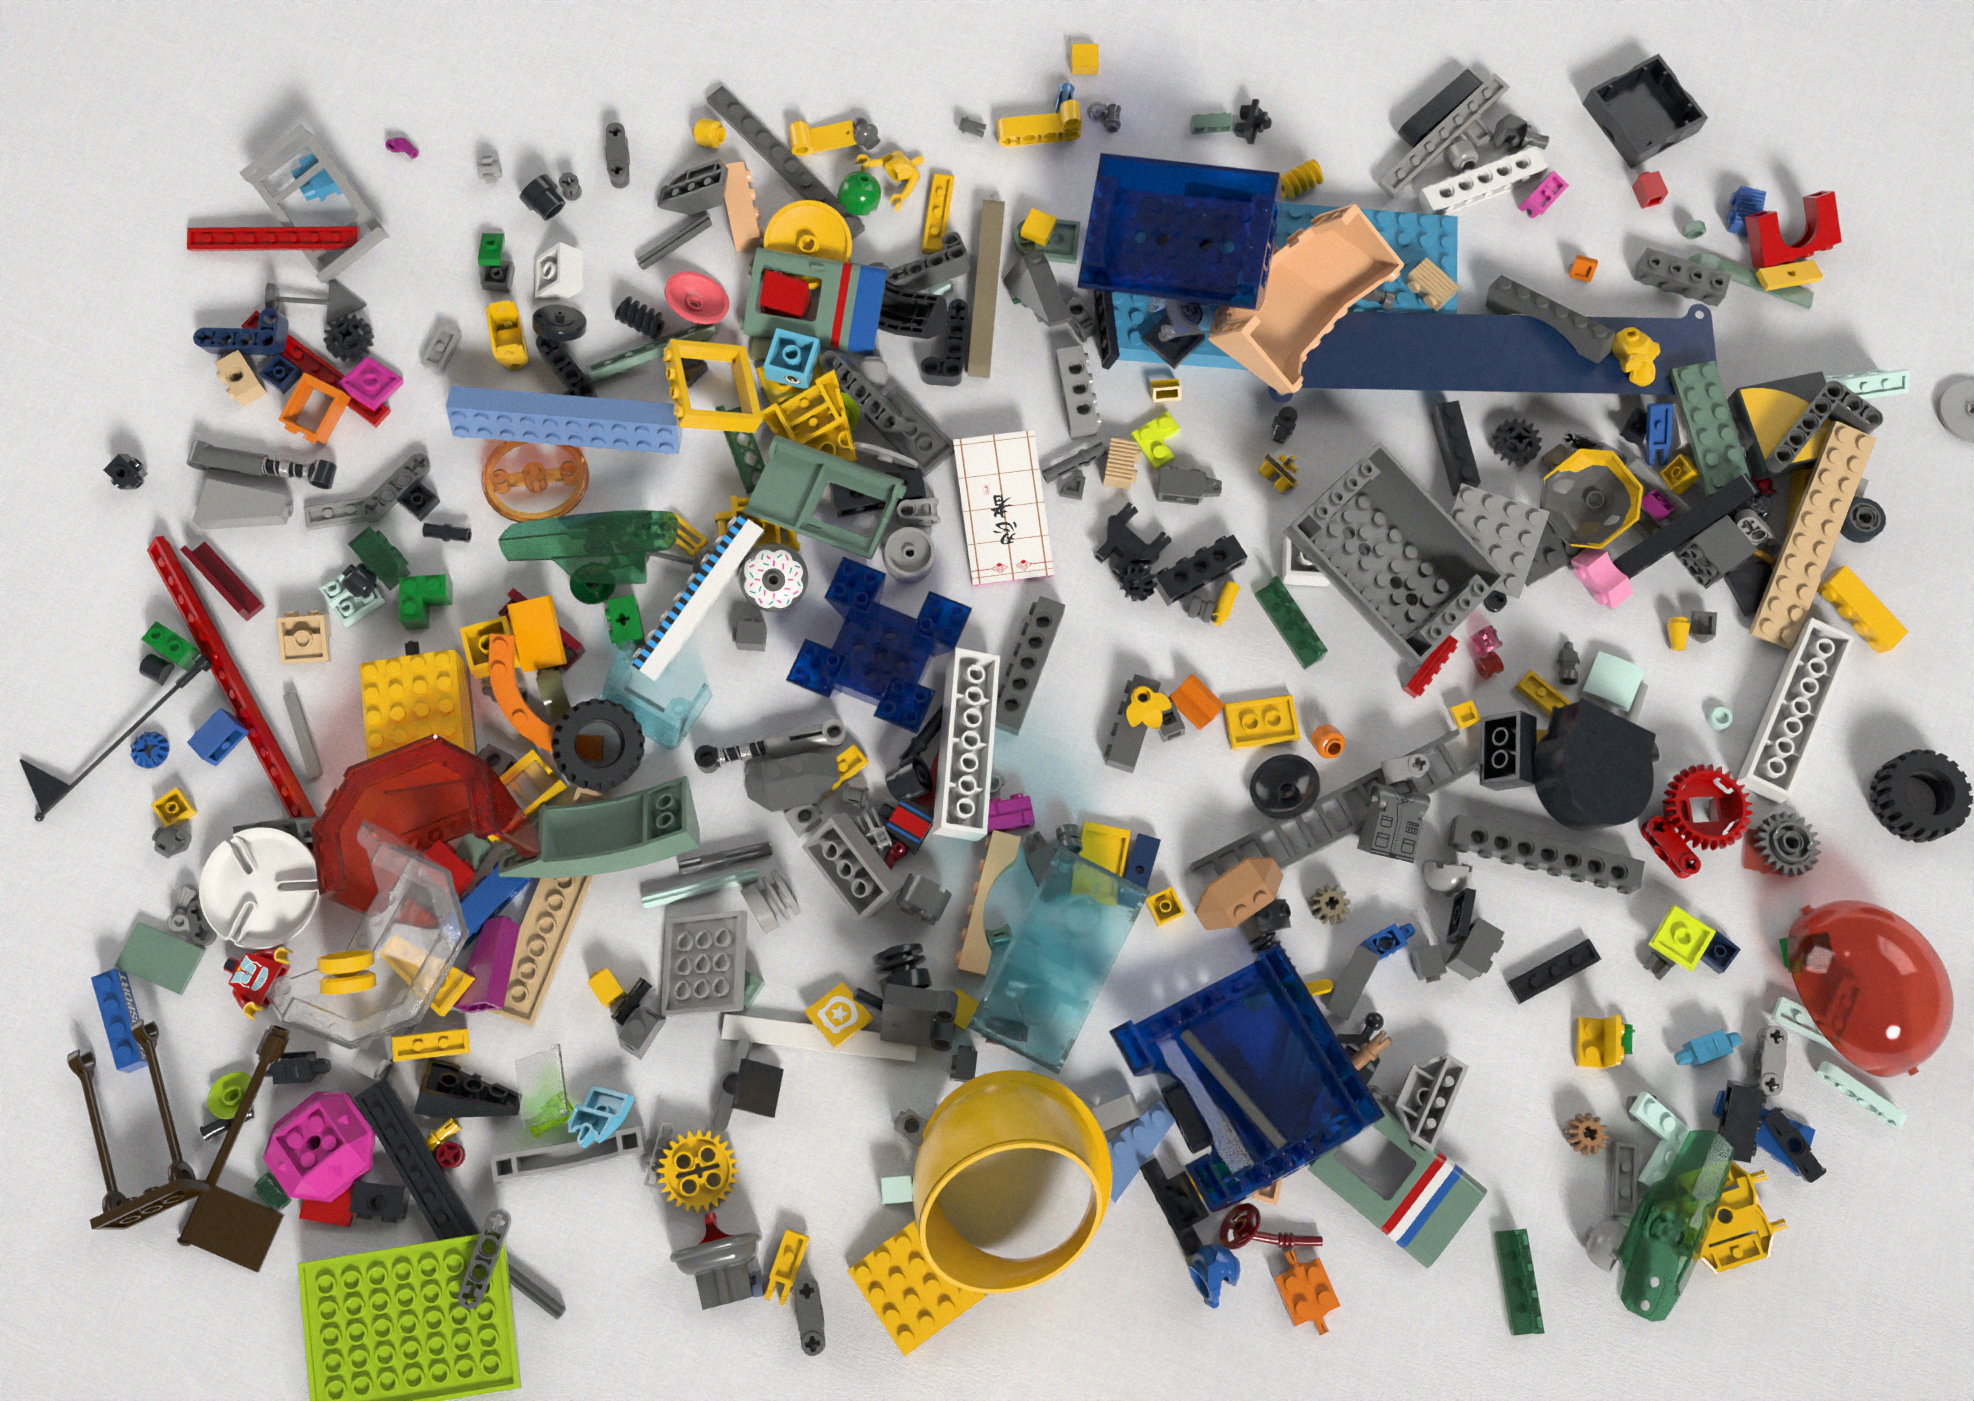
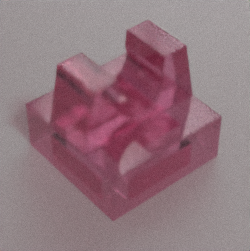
M1492 625L1484 627L1471 636L1480 657L1490 654L1503 645L1496 634V629Z

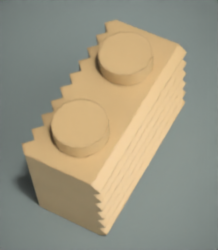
M1428 257L1417 265L1406 279V284L1410 291L1418 293L1425 304L1430 308H1434L1435 311H1438L1454 297L1460 287Z
M1111 437L1103 482L1104 486L1130 490L1131 483L1136 482L1138 470L1134 469V463H1139L1141 449H1137V441Z

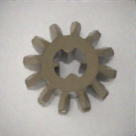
M1328 884L1323 887V890L1317 888L1315 890L1317 896L1310 898V901L1315 903L1310 906V910L1317 911L1314 919H1318L1320 916L1323 917L1322 924L1324 925L1328 920L1332 926L1337 924V920L1343 922L1345 920L1344 914L1350 913V909L1346 905H1349L1351 901L1350 899H1343L1347 893L1342 891L1339 894L1337 885L1333 887L1332 891ZM1329 900L1330 904L1333 902L1335 905L1332 909H1330V906L1326 907V903Z

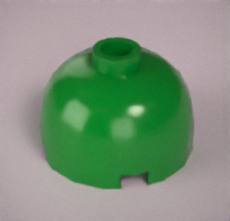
M863 171L852 172L843 178L837 193L838 202L840 205L842 202L846 206L845 210L849 213L861 216L869 215L870 211L877 210L881 199L879 182L869 173Z

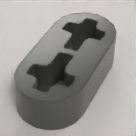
M195 900L187 908L191 938L199 945L209 946L215 942L217 933L207 922L203 912L201 913L202 920L199 915L195 914V912L199 911V906L201 907L200 900ZM203 928L209 932L205 936V940L199 937V935L203 934Z

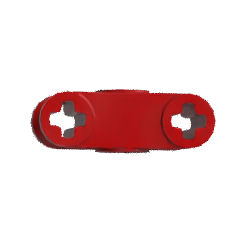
M1655 816L1643 823L1640 829L1642 837L1676 877L1686 879L1700 870V859L1687 844L1683 843L1684 839L1681 836L1676 837L1677 832L1674 829H1669L1671 825L1668 821H1665L1664 817Z

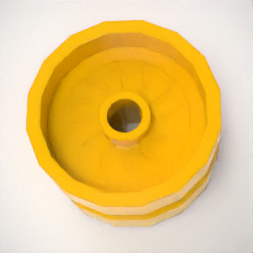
M352 950L318 957V971L323 974H329L319 980L320 993L326 995L347 994L376 987V973L365 970L375 964L374 951Z

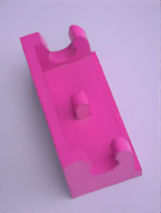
M1552 171L1518 208L1521 211L1529 208L1532 211L1529 216L1530 218H1535L1539 214L1542 215L1569 185L1555 171Z

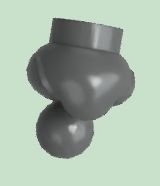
M862 117L854 120L853 127L856 130L854 135L855 142L858 145L864 146L866 150L875 148L880 143L877 126L868 124L867 120Z

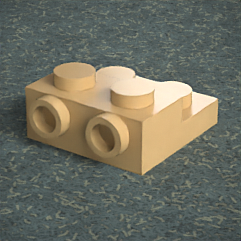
M322 610L307 611L308 615L299 616V612L295 611L284 612V617L276 618L281 664L331 661L328 638L331 637L329 614H322Z

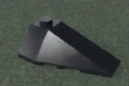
M429 1058L414 1113L435 1118L518 1116L523 1095L498 1083L491 1085L481 1080L482 1076L476 1073L473 1075L461 1071V1066L455 1063Z

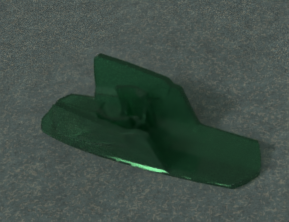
M654 510L575 514L511 524L501 534L498 541L507 561L552 560L572 579H579L585 583L645 584L647 582L646 554L670 549L677 541L679 521L673 512Z
M1710 1130L1689 1131L1667 1176L1660 1181L1654 1182L1652 1188L1644 1193L1618 1249V1261L1621 1267L1626 1270L1620 1298L1627 1310L1651 1322L1666 1320L1688 1284L1714 1220L1735 1154L1731 1144L1718 1132ZM1654 1277L1659 1279L1657 1287H1652L1651 1280ZM1647 1300L1650 1307L1648 1310H1643L1641 1304Z

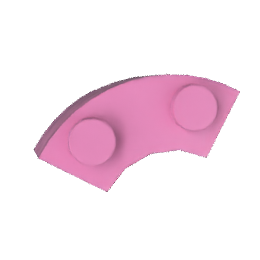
M1585 548L1571 559L1574 576L1582 581L1585 587L1594 595V599L1598 604L1614 609L1633 594L1628 576L1621 573L1614 566L1606 551L1596 548Z

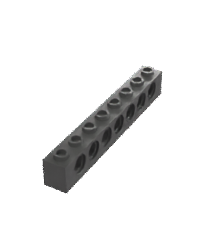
M1461 814L1453 818L1448 846L1454 847V850L1457 852L1468 853L1470 851L1477 853V856L1481 858L1491 859L1494 857L1501 859L1500 862L1504 864L1514 865L1517 863L1524 865V868L1528 870H1545L1548 875L1556 877L1561 875L1568 876L1574 882H1592L1595 887L1604 889L1608 887L1615 888L1621 894H1631L1641 888L1645 861ZM1471 833H1475L1480 837V843L1472 840ZM1495 839L1502 841L1503 849L1495 845ZM1518 845L1525 847L1526 855L1518 851ZM1541 851L1549 854V861L1542 858ZM1564 857H1569L1572 860V867L1565 863ZM1588 862L1595 866V873L1589 870ZM1611 868L1617 870L1619 878H1615L1611 874Z

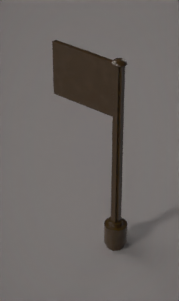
M270 1025L269 1029L265 1030L255 1052L259 1055L258 1059L260 1061L206 1180H209L211 1190L198 1196L183 1232L177 1238V1242L181 1246H190L192 1244L257 1273L260 1272L284 1218V1214L221 1188L216 1184L270 1064H273L274 1061H280L290 1039L288 1037L290 1031L277 1025Z

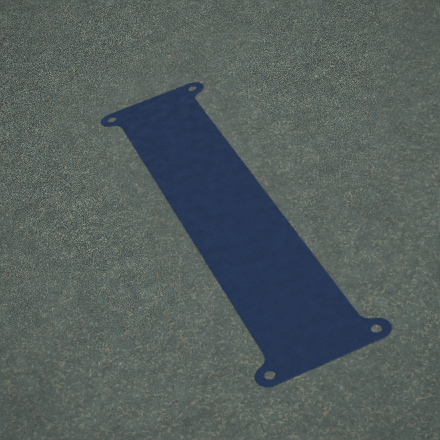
M1694 304L1682 318L1587 317L1615 331V335L1625 328L1634 327L1649 336L1653 342L1660 344V354L1653 360L1655 365L1654 381L1647 386H1639L1629 380L1630 372L1621 370L1619 360L1615 357L1612 348L1611 352L1597 364L1578 354L1567 338L1554 327L1531 316L1347 312L1343 317L1335 321V326L1329 333L1324 334L1320 338V344L1306 354L1307 358L1302 363L1301 376L1303 381L1301 383L1303 385L1300 389L1676 395L1669 374L1671 369L1715 361L1717 366L1712 314L1707 306ZM1697 311L1704 313L1702 319L1696 317L1695 313ZM1269 385V395L1275 402L1286 403L1292 399L1294 393H1286L1284 396H1280Z

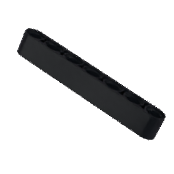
M1745 473L1619 556L1612 563L1621 573L1628 576L1630 580L1755 497L1760 490Z

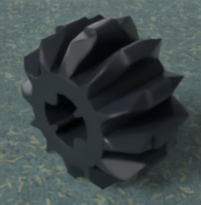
M1131 563L1128 565V568H1124L1121 571L1122 576L1119 577L1118 581L1123 585L1120 586L1119 590H1125L1124 597L1128 598L1131 596L1132 602H1136L1137 600L1145 601L1148 596L1150 597L1154 594L1155 591L1153 589L1157 587L1158 583L1153 581L1156 578V574L1151 575V567L1145 568L1144 563H1138L1137 565Z

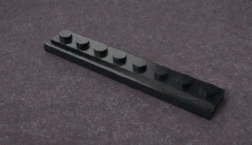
M385 1077L355 1096L354 1099L438 1240L481 1234L480 1229L444 1169L438 1163L435 1154L390 1079Z

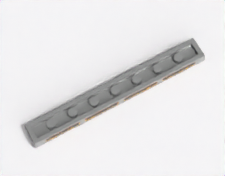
M1494 73L1384 175L1377 185L1394 198L1509 90L1510 86Z

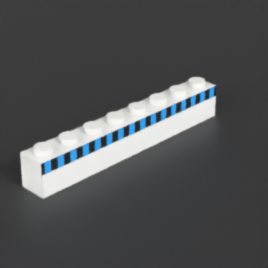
M740 514L738 518L734 516L727 525L729 531L725 536L720 535L713 545L716 549L711 555L706 554L700 563L702 568L698 574L693 573L686 582L689 586L685 592L680 591L673 600L675 605L672 610L664 612L659 620L661 623L659 628L651 630L645 639L648 642L643 650L639 648L633 655L632 660L634 662L632 666L653 681L657 682L739 569L746 555L754 548L764 534L762 528L744 515Z

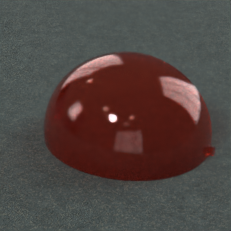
M1841 900L1826 903L1816 908H1811L1810 905L1801 908L1802 916L1792 924L1788 935V961L1799 996L1816 1026L1841 1055L1869 1074L1891 1078L1907 1072L1910 1076L1918 1073L1917 1067L1934 1055L1945 1041L1953 1019L1954 1001L1951 983L1943 962L1935 949L1913 925L1892 911L1875 904L1856 900Z

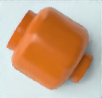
M1325 724L1316 728L1312 733L1311 745L1320 756L1332 759L1340 755L1344 750L1345 738L1336 727Z

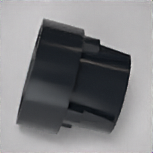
M543 174L531 181L519 196V199L529 210H534L544 221L557 215L566 204L563 198L556 192L557 185L547 174Z
M913 755L900 761L898 767L887 772L885 775L887 788L898 802L902 799L918 798L933 790L931 773L924 760L918 755Z

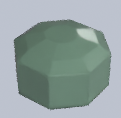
M1701 220L1687 223L1682 229L1684 237L1689 240L1699 238L1707 231L1705 223Z

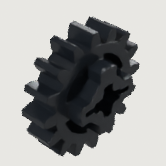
M344 314L342 320L338 317L335 318V324L328 323L331 329L324 330L327 337L323 338V341L326 344L325 347L335 359L340 357L342 362H345L349 358L351 362H354V357L358 356V358L362 359L363 352L370 353L367 347L374 345L371 339L375 337L371 331L372 328L369 323H366L364 318L358 319L353 314L351 319H349ZM358 328L362 330L363 335L359 333ZM335 341L338 342L340 347L336 346Z
M1514 418L1511 423L1507 419L1503 425L1500 424L1492 436L1495 439L1492 442V446L1497 447L1494 452L1495 454L1502 455L1501 461L1506 458L1508 459V465L1515 461L1516 465L1520 466L1522 462L1527 465L1531 459L1534 460L1542 448L1539 445L1542 438L1536 437L1540 431H1533V423L1526 425V419L1519 423L1517 418ZM1510 431L1506 437H1503L1506 432ZM1530 447V450L1524 453V450H1527V448Z

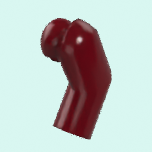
M897 842L889 848L883 861L890 870H892L895 862L907 855L908 847L903 842Z

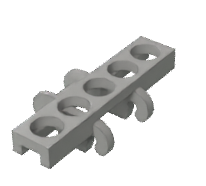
M662 1121L657 1140H651L655 1147L651 1161H645V1164L649 1165L644 1182L645 1186L658 1188L659 1183L657 1181L661 1178V1174L654 1172L652 1168L655 1166L660 1169L663 1168V1165L654 1163L658 1161L655 1157V1152L663 1149L671 1150L668 1142L672 1139L676 1124ZM665 1125L671 1127L668 1135L663 1134ZM661 1138H667V1143L660 1142ZM652 1174L657 1176L655 1184H649V1178Z

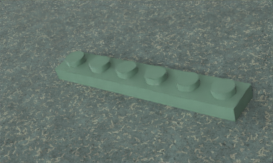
M695 324L588 365L586 368L592 382L603 381L609 375L624 373L630 367L645 365L651 359L663 357V349L666 348L670 339L704 342L710 340L717 332L713 324Z

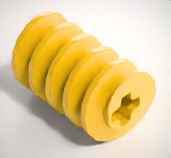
M1315 159L1308 160L1304 164L1298 165L1297 168H1293L1289 172L1283 173L1282 176L1279 175L1275 178V186L1279 195L1282 198H1286L1287 195L1291 200L1295 198V194L1301 195L1302 190L1304 192L1309 191V186L1315 188L1317 183L1322 184L1324 182L1322 170Z

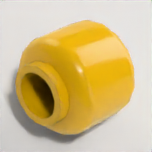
M701 118L692 129L695 142L699 146L717 148L725 141L726 131L718 120Z

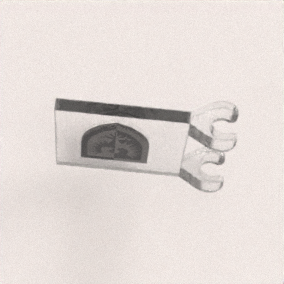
M1204 293L1168 298L1153 296L1150 298L1151 303L1147 305L1149 311L1157 312L1165 308L1171 326L1163 325L1161 327V332L1158 333L1161 341H1167L1179 336L1212 332L1210 327L1214 319Z

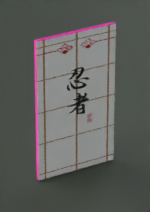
M1034 430L954 439L953 445L972 585L978 586L1054 576Z

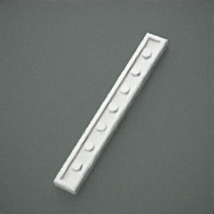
M728 1014L724 1015L721 1034L722 1040L740 1041L746 1038L756 1044L915 1062L917 1046L881 1041L880 1032L863 1030L858 1031L842 1045L834 1049L815 1025Z

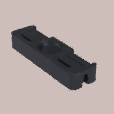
M1774 1107L1770 1110V1114L1761 1116L1763 1125L1802 1179L1809 1183L1814 1182L1827 1172L1826 1168H1822L1812 1154V1149L1797 1128L1792 1126L1784 1113L1781 1112L1783 1109ZM1791 1138H1796L1799 1141V1149L1795 1152H1791L1787 1147V1143Z

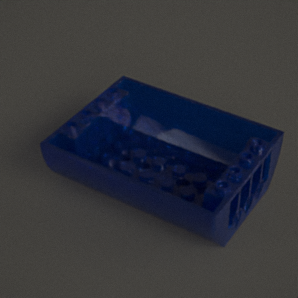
M1101 153L1077 287L1080 289L1259 311L1265 300L1281 211L1280 173ZM1138 233H1146L1147 237L1144 242L1137 243L1135 241V236ZM1161 235L1168 236V242L1163 246L1156 243L1157 238ZM1204 240L1212 242V247L1208 251L1200 249V244ZM1226 243L1234 245L1233 251L1229 254L1222 252V247Z

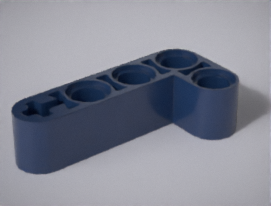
M269 307L260 313L258 329L199 328L194 333L193 341L197 346L211 354H231L239 350L242 355L276 356L277 353L282 354L286 348L289 324L285 316L274 308Z

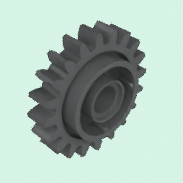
M1786 811L1779 815L1775 813L1770 818L1768 817L1762 821L1763 824L1757 827L1760 833L1754 835V838L1760 840V842L1755 844L1754 847L1762 850L1757 856H1764L1766 858L1763 861V865L1770 863L1771 872L1779 869V876L1788 874L1789 877L1800 876L1813 869L1812 865L1819 861L1815 856L1821 854V851L1816 849L1815 846L1820 845L1821 842L1814 840L1818 832H1810L1812 824L1805 826L1804 817L1796 820V813L1788 815Z

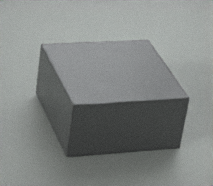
M502 261L501 266H484L480 282L483 290L510 293L515 272L513 262Z

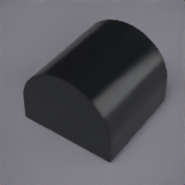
M148 654L140 664L139 673L163 686L175 665L154 654Z

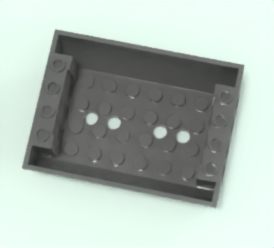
M1381 442L1377 443L1283 531L1410 668L1420 665L1507 577ZM1343 529L1350 531L1351 539L1344 537ZM1359 546H1363L1366 548L1367 556H1364L1359 552ZM1390 579L1397 581L1398 589H1394L1390 585ZM1406 596L1413 598L1414 606L1406 602Z

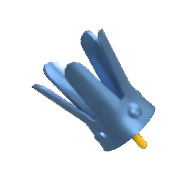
M1061 83L1058 86V95L1053 103L1055 105L1057 102L1056 113L1060 112V106L1064 101L1074 100L1073 93L1075 87L1072 84Z

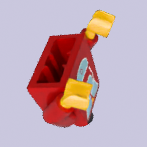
M283 947L278 949L256 950L253 954L245 953L241 961L233 957L227 959L223 969L233 974L229 980V985L233 987L232 994L245 1016L255 1021V1012L257 1010L262 1012V1007L268 1008L290 968L286 957L289 953L293 954L292 950Z

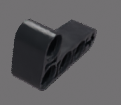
M962 299L951 301L948 307L949 318L946 327L944 357H927L921 362V379L926 384L953 387L959 385L962 381L968 324V305ZM957 312H960V319H956ZM953 331H959V332H961V333L955 335V334H953L952 332H953ZM951 351H958L959 353L956 354V355H953V354H951L950 352H951ZM927 369H934L935 372H933V373H928V372H926V370H927ZM949 371H956L957 374H955V375H950V374H948V372H949Z
M539 335L536 339V346L542 359L568 390L562 395L583 396L585 393H591L588 397L598 398L593 384L559 342L543 338ZM560 361H565L561 365H556ZM572 377H578L574 381H569Z

